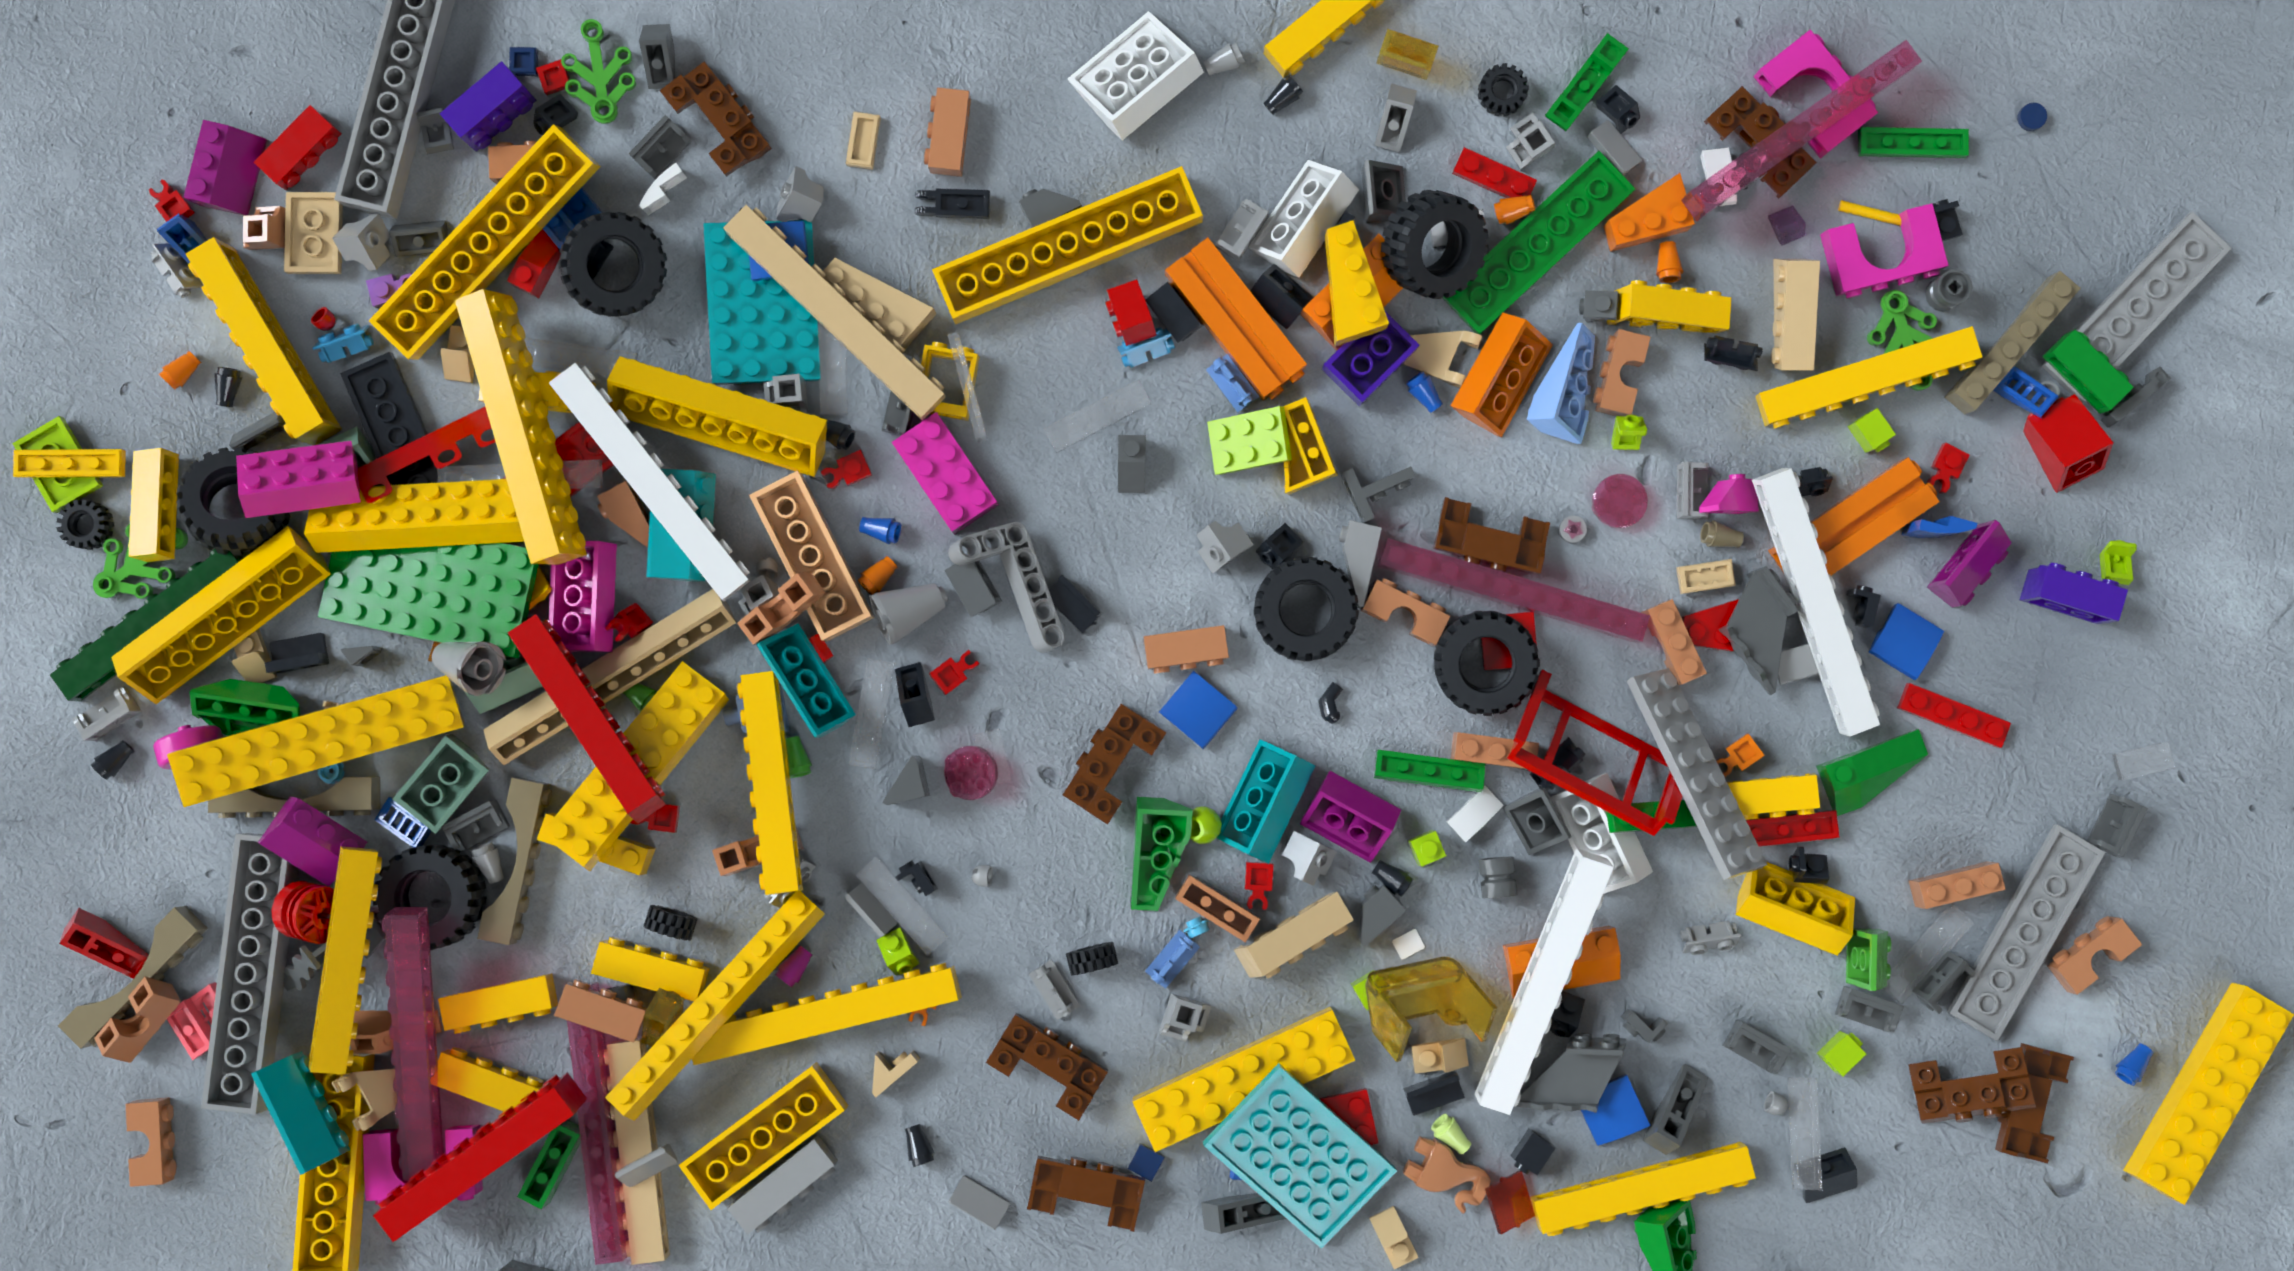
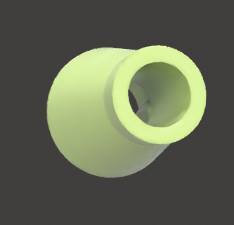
M1443 1114L1433 1123L1431 1130L1434 1132V1137L1456 1150L1459 1154H1464L1470 1148L1471 1142L1467 1139L1454 1117Z

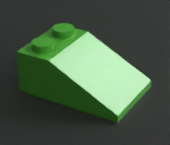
M1853 928V936L1847 943L1846 983L1870 991H1877L1887 987V980L1891 976V967L1887 963L1888 952L1891 951V938L1888 936V931Z

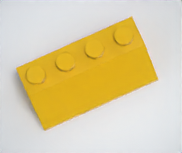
M1768 862V865L1761 869L1746 873L1737 897L1735 915L1837 956L1852 938L1855 897L1823 884L1794 882L1793 872Z

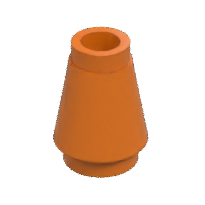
M1532 195L1504 198L1494 204L1499 224L1506 223L1508 225L1536 210Z
M1665 241L1659 244L1656 276L1659 277V281L1662 283L1677 282L1681 280V274L1684 271L1676 243L1674 241Z
M188 351L186 354L162 367L163 371L159 375L176 390L179 386H184L202 362Z
M886 556L860 573L861 577L858 579V582L869 594L873 595L882 590L898 567L892 559Z

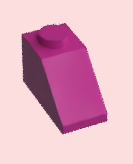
M1746 474L1729 475V480L1718 481L1699 507V513L1745 514L1759 512L1758 496L1752 482L1753 479H1746Z

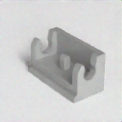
M1245 199L1214 246L1239 262L1266 221L1269 211Z
M1682 462L1677 465V519H1708V513H1699V507L1707 497L1709 463Z
M122 686L115 690L112 695L86 712L75 716L72 720L84 741H97L140 713L141 710L128 689Z

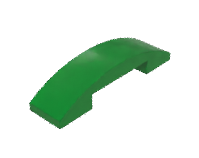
M1607 33L1545 114V117L1566 132L1629 48Z

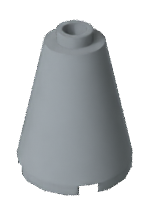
M935 583L874 593L869 596V601L874 616L876 615L878 618L880 631L887 643L891 645L897 643L945 608L944 602L948 601V598L942 586L937 587Z
M443 642L433 650L432 662L434 666L470 695L480 696L485 693H492L501 684L505 676L506 669L503 668V659L506 660L505 655L500 647L490 642Z

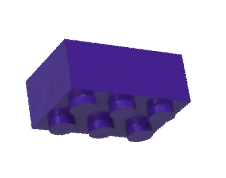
M501 61L445 108L440 115L456 134L477 152L479 149L488 147L492 142V138L499 132L509 129L513 124V120L520 114L524 115L529 112L533 107V103L537 100Z
M1386 311L1389 322L1386 330L1344 343L1323 364L1321 369L1359 407L1419 347V344Z
M2050 563L2048 566L2039 565L2038 568L2028 570L2020 601L2094 624L2117 622L2120 620L2128 589L2119 587V582L2109 579L2098 581L2092 579L2093 575L2083 571L2072 573L2066 571V566L2057 563Z

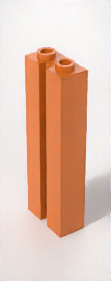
M1208 237L1191 249V252L1181 257L1165 269V276L1198 316L1224 352L1229 355L1263 401L1268 397L1273 400L1284 391L1282 386L1287 382L1291 381L1294 384L1305 375L1303 370L1306 368L1307 363Z
M1907 457L1898 461L1810 521L1818 532L1816 540L1819 549H1822L1827 559L1825 566L1828 574L1833 575L1940 502L1936 497L1937 491L1929 482L1924 484L1919 477L1922 470L1914 460H1910ZM1773 546L1768 552L1783 572L1776 548Z

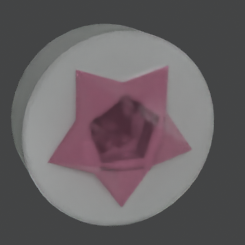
M1569 516L1561 521L1558 529L1559 535L1567 543H1577L1585 537L1587 525L1582 518Z

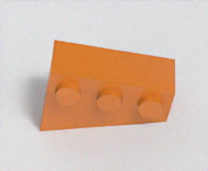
M1677 174L1607 221L1603 228L1610 252L1687 232L1695 224L1681 174Z

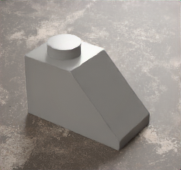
M1391 84L1376 136L1375 146L1397 152L1401 151L1417 90Z

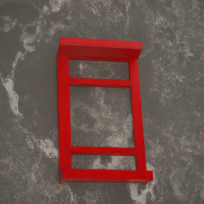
M1542 669L1513 739L1514 744L1507 759L1652 836H1655L1666 822L1672 825L1680 806L1682 794L1670 771L1654 818L1631 806L1647 757L1668 767L1661 751L1547 691L1546 688L1552 674ZM1541 701L1562 711L1544 760L1522 748ZM1570 716L1639 752L1622 801L1552 764Z

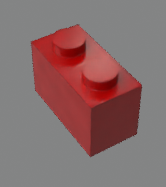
M1137 279L1107 289L1110 300L1106 301L1105 304L1110 317H1116L1117 321L1112 322L1117 337L1123 336L1126 346L1157 336L1153 320Z

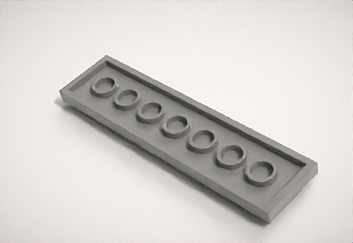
M2193 211L2188 213L2076 330L2084 333L2089 338L2090 344L2097 351L2103 352L2109 358V363L2117 369L2232 248ZM2047 361L2041 366L2071 395L2076 394L2082 403L2086 401Z
M1667 668L1630 678L1627 683L1723 880L1749 873L1768 865L1680 686L1677 684L1676 677Z
M2053 825L1972 966L1976 974L1973 978L1967 975L1947 1013L1995 1041L1999 1040L2106 852L2060 825Z

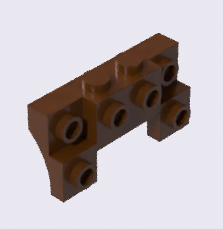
M705 61L686 76L679 75L660 90L677 114L696 103L725 141L708 154L726 177L745 164L759 159L772 149L751 122L754 116L745 104L741 107L735 101L738 95L729 84L724 86Z
M1743 86L1704 121L1706 125L1709 124L1721 136L1720 139L1722 141L1734 131L1771 170L1760 180L1762 182L1765 181L1777 194L1776 197L1778 199L1817 163L1798 144L1801 140L1798 138L1797 131L1792 126L1786 125L1779 118L1777 110L1770 105L1767 106L1764 102L1760 104Z
M1448 497L1444 498L1433 546L1434 550L1458 555V557L1464 558V563L1479 566L1480 562L1491 564L1490 569L1499 572H1506V569H1516L1532 574H1541L1550 522H1543L1524 516L1519 534L1473 523L1467 524L1472 503H1465L1449 499Z
M1120 704L1105 729L1101 730L1098 728L1090 742L1094 746L1090 752L1084 751L1075 765L1079 769L1062 795L1108 825L1123 802L1105 790L1108 783L1133 744L1148 754L1153 755L1166 732Z
M1015 1013L986 1063L1009 1077L1018 1061L1022 1059L1066 1086L1056 1107L1079 1121L1107 1075L1108 1069L1081 1053L1083 1049L1075 1043L1069 1041L1066 1044L1059 1040L1058 1037L1060 1035L1049 1027H1045L1043 1030Z
M2021 1043L2020 1047L2023 1049L2036 1107L2001 1112L2002 1116L1998 1117L2001 1126L1995 1150L2048 1164L2047 1155L2051 1140L2054 1141V1137L2040 1133L2052 1082L2056 1080L2068 1084L2066 1077L2070 1061H2073L2074 1057Z
M2022 1047L1993 1051L1998 1073L1941 1081L1937 1060L1908 1064L1921 1123L1925 1124L1955 1119L1956 1122H1968L1973 1120V1116L1984 1115L1985 1118H1996L2002 1116L2001 1112L2035 1108L2036 1104Z
M1038 1155L1027 1210L1033 1209L1054 1215L1057 1197L1110 1207L1107 1226L1120 1227L1134 1232L1145 1178L1118 1172L1119 1170L1114 1169V1165L1098 1162L1096 1166L1087 1164V1160L1080 1157H1071V1160L1065 1159L1063 1161Z

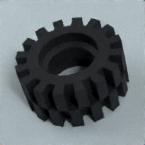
M1503 63L1500 67L1498 64L1494 65L1492 69L1489 68L1479 84L1478 99L1482 100L1480 104L1482 107H1487L1486 111L1488 113H1491V111L1495 112L1494 116L1503 114L1504 117L1508 116L1511 112L1514 114L1518 108H1521L1528 95L1529 85H1526L1528 79L1527 77L1523 78L1522 74L1524 72L1521 69L1519 71L1515 70V65L1507 67V63ZM1498 81H1507L1513 88V95L1508 99H1499L1493 92L1494 84Z
M74 500V504H66L67 510L61 509L59 514L63 515V518H57L56 523H61V527H56L57 532L63 533L60 535V538L67 541L66 544L76 548L93 550V548L102 547L101 543L107 540L106 536H112L113 531H109V527H114V522L109 521L113 516L111 513L106 512L108 509L105 506H101L100 503L88 500ZM88 514L94 520V527L89 534L82 535L77 530V523L81 516Z
M650 905L643 927L660 935L691 941L698 919L676 909Z
M1114 942L1096 944L1066 953L1071 976L1102 970L1103 968H1109L1118 964Z

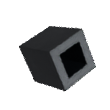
M1528 1128L1511 1153V1157L1516 1161L1514 1166L1528 1175L1531 1171L1538 1175L1556 1148Z

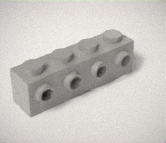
M817 1135L735 1200L727 1209L747 1235L754 1229L758 1233L770 1223L768 1218L775 1212L780 1216L792 1206L790 1200L798 1195L802 1198L814 1188L811 1184L815 1180L820 1178L824 1181L834 1173L835 1169L833 1166L838 1160L819 1135Z

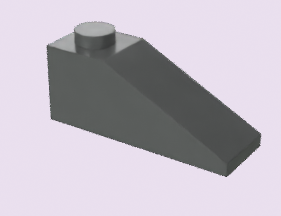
M1683 1064L1653 1115L1643 1141L1665 1155L1679 1148L1708 1077Z
M1258 1193L1228 1196L1201 1202L1204 1230L1219 1234L1287 1219Z

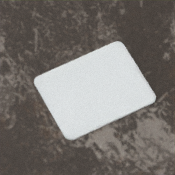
M1416 929L1392 941L1402 960L1425 948Z

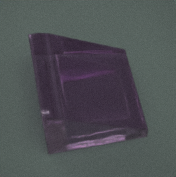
M1793 205L1768 215L1770 224L1781 245L1805 236L1806 223Z

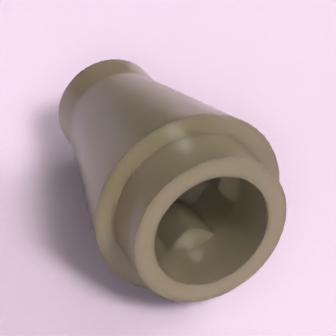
M1715 520L1705 522L1700 533V540L1702 543H1706L1707 547L1739 548L1744 538L1743 532L1736 531Z

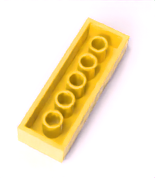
M816 1062L678 1166L709 1209L712 1210L844 1112L849 1105L818 1062Z

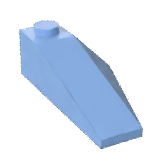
M1577 323L1534 394L1527 420L1540 432L1575 444L1582 443L1588 422L1589 411L1585 410L1586 395H1590L1591 386L1588 385L1587 375L1588 370L1593 368L1595 335L1583 323Z

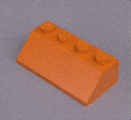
M1378 234L1363 250L1383 307H1385L1403 288L1388 275L1387 270L1389 268L1384 267L1382 257L1385 256V253L1381 252V242H1384L1385 239ZM1328 283L1302 309L1301 316L1337 351L1343 344L1334 347L1331 296Z
M1502 312L1450 406L1467 420L1502 438L1553 344L1526 319Z
M1609 925L1592 928L1591 932L1584 937L1581 956L1578 960L1574 961L1571 968V980L1567 985H1564L1563 990L1620 980L1621 955L1616 928ZM1539 938L1503 945L1513 999Z

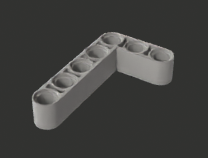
M1012 522L970 534L949 547L948 554L950 560L959 566L1000 555L1034 649L1040 653H1047L1062 645L1065 638L1064 631L1028 531L1022 523ZM1008 533H1011L1013 535L1014 541L1010 539ZM985 539L990 542L991 548L986 545ZM962 546L967 549L968 555L963 553ZM1018 558L1022 560L1023 567L1018 563ZM1027 583L1031 585L1032 592L1028 590ZM1036 608L1041 612V618L1037 615ZM1045 634L1050 637L1051 643L1047 642Z

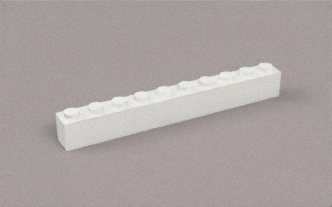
M574 363L550 381L549 384L723 601H726L750 582L746 577L750 572L740 560L735 563L729 554L733 551L724 539L718 542L712 533L716 529L706 517L702 520L698 517L695 511L699 508L689 495L683 498L678 492L681 485L673 475L670 474L666 477L660 468L664 464L655 453L649 455L643 448L647 443L638 431L632 434L626 425L630 421L619 409L615 412L611 408L609 403L613 400L603 388L597 390L591 383L595 378L586 366L580 369Z
M1781 468L1753 479L1752 482L1791 595L1796 600L1795 606L1799 610L1798 615L1839 733L1850 737L1880 725L1878 707L1871 700L1869 694L1871 690L1870 683L1862 674L1860 668L1862 665L1861 657L1857 651H1854L1851 642L1853 640L1852 631L1845 625L1842 616L1844 615L1843 605L1836 598L1834 579L1827 572L1825 553L1822 549H1819L1816 540L1818 532L1814 524L1810 523L1807 514L1809 512L1808 503L1801 497L1798 488L1800 487L1798 475L1792 471V468Z
M1576 848L1475 1091L1479 1105L1508 1115L1511 1114L1513 1107L1518 1105L1521 1097V1087L1524 1082L1528 1081L1531 1074L1530 1066L1532 1061L1540 1053L1542 1037L1544 1033L1547 1034L1550 1030L1553 1011L1560 1006L1563 987L1571 980V968L1574 961L1578 960L1581 956L1584 937L1591 932L1594 913L1602 906L1603 892L1606 885L1612 882L1614 867L1607 858Z

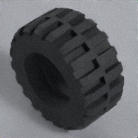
M1423 190L1420 194L1414 193L1407 198L1408 202L1402 201L1396 207L1398 211L1395 214L1391 213L1388 218L1390 223L1387 228L1384 227L1382 236H1385V241L1381 242V252L1385 253V256L1382 257L1384 267L1389 268L1387 270L1388 275L1404 289L1432 299L1452 297L1456 294V291L1462 292L1468 287L1467 283L1469 281L1473 282L1478 276L1476 274L1478 269H1482L1485 261H1483L1484 254H1488L1489 245H1486V239H1489L1488 229L1483 228L1486 225L1483 215L1479 214V209L1474 204L1450 193L1439 190ZM1444 221L1448 233L1445 251L1437 262L1429 267H1425L1422 259L1424 239L1432 227Z
M602 212L582 220L568 233L560 249L559 269L561 270L562 283L565 284L568 290L567 293L578 302V305L597 315L619 317L637 313L648 304H651L656 299L657 293L661 292L664 286L662 283L667 275V269H665L667 257L666 253H663L661 247L663 244L660 238H657L653 233L654 230L649 225L643 224L641 219L635 216H628L622 212ZM605 239H618L627 243L634 250L638 258L639 268L635 280L628 287L616 291L607 290L592 280L587 268V259L591 249L598 242Z
M227 447L219 448V453L212 455L211 452L204 454L202 461L198 462L195 460L189 465L192 469L190 473L187 471L183 473L181 481L184 485H179L176 493L179 497L176 501L177 507L191 535L196 541H200L205 548L209 550L215 548L218 554L227 555L228 551H232L234 556H243V551L250 550L252 553L283 530L282 524H288L291 516L289 512L245 518L244 516L234 520H224L213 516L209 511V507L216 493L226 486L238 484L236 456L260 453L255 450H250L249 453H246L244 447H234V451H228Z
M1298 557L1279 564L1265 577L1254 600L1255 625L1263 637V641L1277 654L1294 661L1309 662L1320 660L1335 653L1353 634L1359 615V610H1357L1358 597L1354 593V586L1351 580H1348L1344 575L1345 573L1340 568L1334 567L1331 562L1321 561L1316 557ZM1297 585H1314L1323 590L1330 600L1331 616L1329 622L1321 631L1315 634H1297L1290 630L1282 620L1280 613L1281 601L1286 592Z
M1475 611L1459 617L1440 636L1434 652V672L1443 693L1454 705L1475 715L1492 716V714L1506 713L1512 707L1516 708L1526 696L1530 695L1531 689L1539 676L1537 673L1540 667V659L1538 658V648L1532 639V635L1521 623L1506 614L1496 611ZM1478 638H1495L1504 643L1510 651L1512 657L1510 674L1498 686L1492 688L1476 687L1466 680L1461 671L1460 660L1464 649L1469 643Z
M445 845L418 846L402 851L401 855H395L389 860L390 865L381 869L379 875L382 879L375 881V884H378V896L376 901H372L373 906L378 905L379 912L375 913L376 920H383L385 924L381 929L386 935L393 934L394 942L399 945L405 943L406 947L412 950H434L463 940L466 934H470L476 928L474 923L482 918L481 906L486 905L487 897L482 896V890L486 889L485 881L480 882L478 875L482 874L478 866L473 867L471 865L473 860L468 855H460V850H454L453 847L446 848ZM427 871L435 872L442 876L451 891L450 909L442 920L435 923H427L418 918L409 903V890L413 880L419 874Z

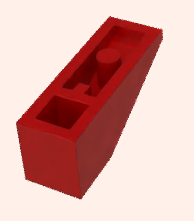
M543 229L521 253L507 279L514 287L538 299L544 291L561 256L560 249Z
M78 908L64 928L59 943L133 979L140 972L149 954L106 920L81 908Z

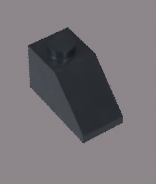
M921 662L896 668L895 674L900 705L908 727L935 721L932 701Z

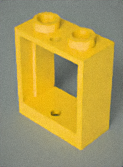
M932 342V346L924 345L921 365L925 369L922 373L928 379L932 357L970 363L963 406L941 402L930 413L933 415L937 412L942 417L968 421L979 366V355L974 353V349L968 347H959L958 350L948 349L947 344Z

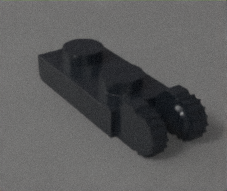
M936 188V190H917L915 192V198L936 199L935 207H916L915 215L990 219V190Z

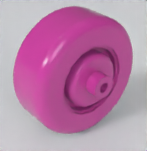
M191 725L181 726L177 732L163 736L154 743L153 749L157 763L162 769H171L167 757L168 753L223 738L221 728L214 725L192 728Z

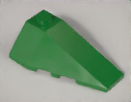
M1919 729L1816 765L1831 808L1836 810L1837 816L1862 808L1925 758L1928 752Z
M1137 797L1131 910H1159L1170 885L1171 877L1175 868L1178 867L1183 850L1191 837L1193 813L1191 808L1165 798Z
M1677 1200L1670 1202L1668 1206L1662 1208H1647L1634 1223L1640 1248L1652 1271H1692L1693 1260L1697 1259V1253L1691 1247V1234H1696V1227L1690 1200Z

